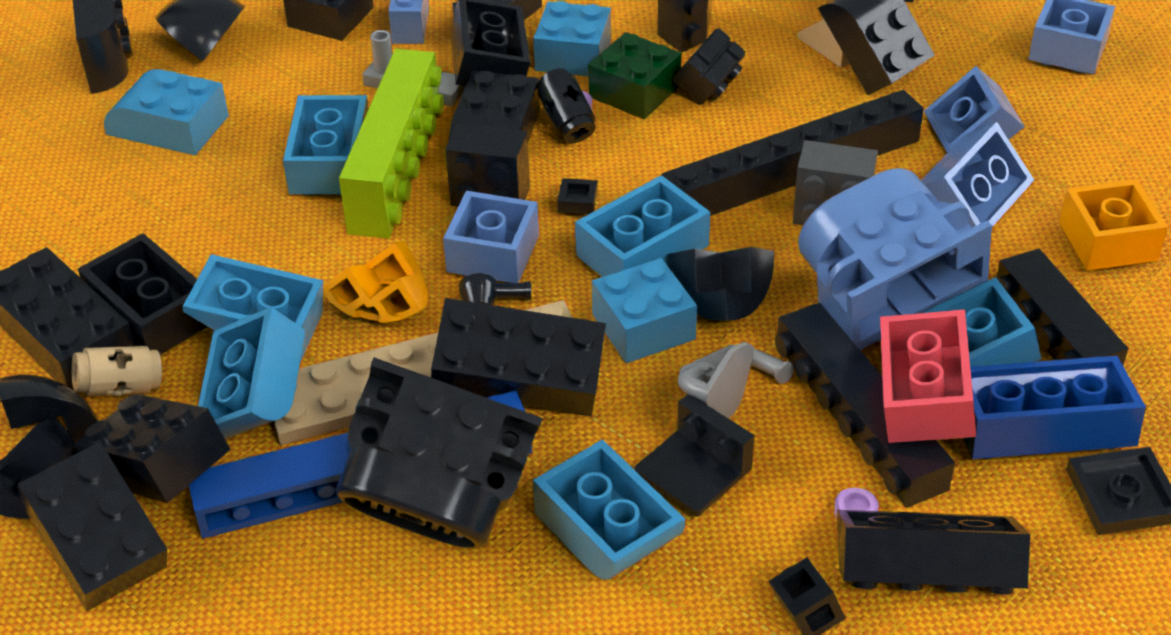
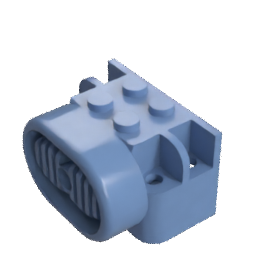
M895 168L880 172L822 203L804 223L799 235L798 245L803 257L817 273L818 303H821L855 345L862 350L881 340L880 317L923 313L988 281L992 225L986 220L972 227L969 224V209L963 203L955 202L949 204L938 202L936 197L913 172L907 169Z

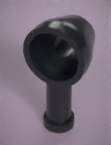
M475 273L461 279L458 285L462 301L494 305L496 298H523L524 300H531L532 290L530 281H524V283H496V280L488 274Z

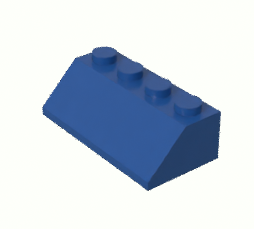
M1118 356L970 367L976 437H967L964 440L972 459L1138 446L1146 406Z

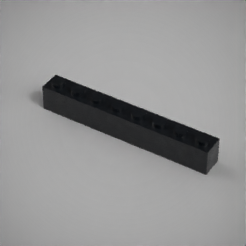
M903 89L661 173V175L710 211V216L796 186L797 168L804 140L878 150V156L918 142L924 108Z

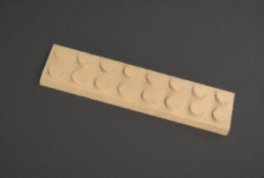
M564 300L526 310L573 318ZM438 333L300 368L293 404L289 412L283 418L273 421L280 445L349 427L355 414L358 400L361 398L369 378L373 357L431 378V367Z

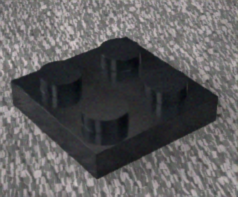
M1151 447L1069 458L1066 470L1098 535L1171 524V484Z

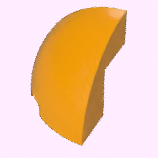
M405 241L393 243L365 264L346 268L323 285V295L339 310L352 317H362L378 321V323L395 322L405 319L424 309L428 303V292L423 274Z

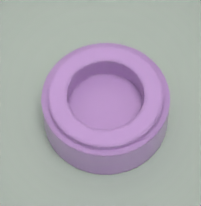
M848 488L837 495L834 514L837 519V509L878 511V501L871 492L865 489Z

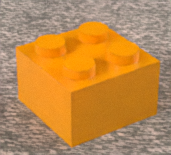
M1138 179L1066 189L1059 223L1086 271L1159 260L1168 226Z

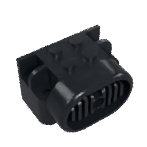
M373 357L369 378L362 396L358 400L355 414L349 426L347 437L348 459L336 487L337 496L355 510L386 523L450 545L471 549L481 548L488 542L498 512L506 507L517 488L533 439L543 418Z

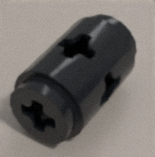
M564 68L553 69L545 73L538 80L537 94L558 136L569 144L587 139L595 131V116L574 75L568 73Z

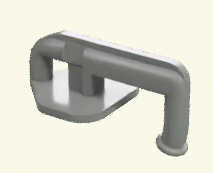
M742 342L738 345H728L681 367L678 385L686 394L699 399L725 417L730 418L741 403L750 366L770 374L780 384L790 380L794 373V366L791 362H783L776 357L753 348L747 342Z

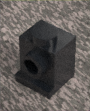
M807 557L769 580L778 601L802 635H821L846 619L834 592Z

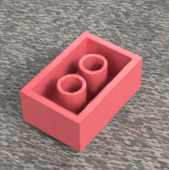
M965 309L880 317L883 403L888 443L976 437Z

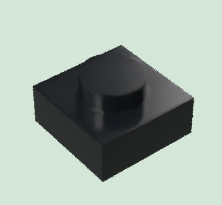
M562 178L557 201L558 212L590 214L594 212L598 194V180Z

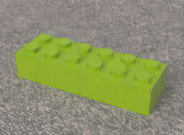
M395 49L339 176L346 229L349 235L390 239L395 224L399 225L401 222L403 202L409 201L412 179H417L419 175L421 156L425 157L427 154L429 135H434L437 114L441 115L444 108V96L439 94L438 88L441 83L442 71L440 66H436L435 52Z

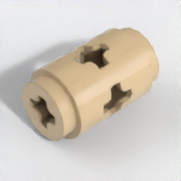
M148 346L84 348L83 352L74 353L72 356L71 375L73 389L76 393L84 392L87 397L149 394L151 389H159L161 385L162 364L158 350H149ZM115 352H122L117 354L115 360L108 359V357H113ZM117 383H125V385H120L118 390H111L117 387Z

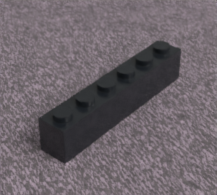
M819 302L779 317L778 331L775 336V346L778 353L782 357H786L793 364L798 378L801 382L808 384L816 394L820 406L825 410L828 409L838 422L841 432L846 437H850L860 449L864 461L868 465H872L880 474L887 490L893 495L896 494L906 508L950 491L955 462L937 440L888 443L882 375Z

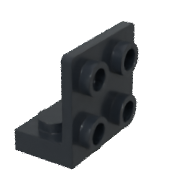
M687 394L678 402L677 431L635 466V471L654 489L692 515L698 517L752 470L755 435L704 402Z

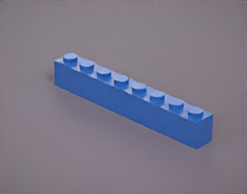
M517 391L488 397V399L525 412ZM348 433L209 467L189 484L202 539L342 503L343 501L337 496L336 487L348 459ZM531 445L529 454L533 453V452H532V445Z

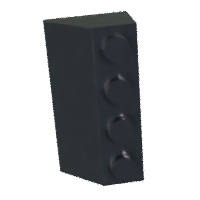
M837 509L839 571L843 581H850L852 587L873 589L877 587V583H895V587L898 589L917 591L923 589V584L941 585V589L944 591L961 593L967 592L968 586L986 587V591L994 594L1014 593V588L1028 589L1031 534L1013 516Z

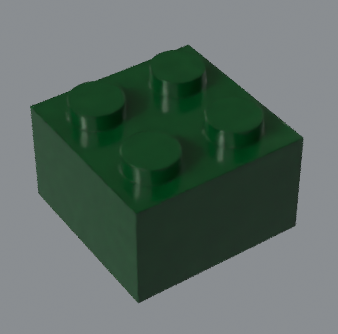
M625 32L588 64L589 95L592 99L645 120L679 88L673 82V77L681 69L682 53L641 38L638 35Z

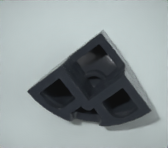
M173 0L159 11L155 19L173 38L200 60L204 61L246 6L237 0Z
M746 247L720 253L694 248L667 254V264L696 303L697 315L710 320L731 321L747 317L764 300L772 280L774 251Z
M25 374L9 375L0 378V399L11 429L38 423L48 418L63 416L67 431L76 442L86 435L85 431L89 426L99 421L93 409L78 393L58 381L42 376Z
M56 417L48 418L35 425L0 460V515L11 518L30 519L21 504L18 483L78 453L74 446V439Z

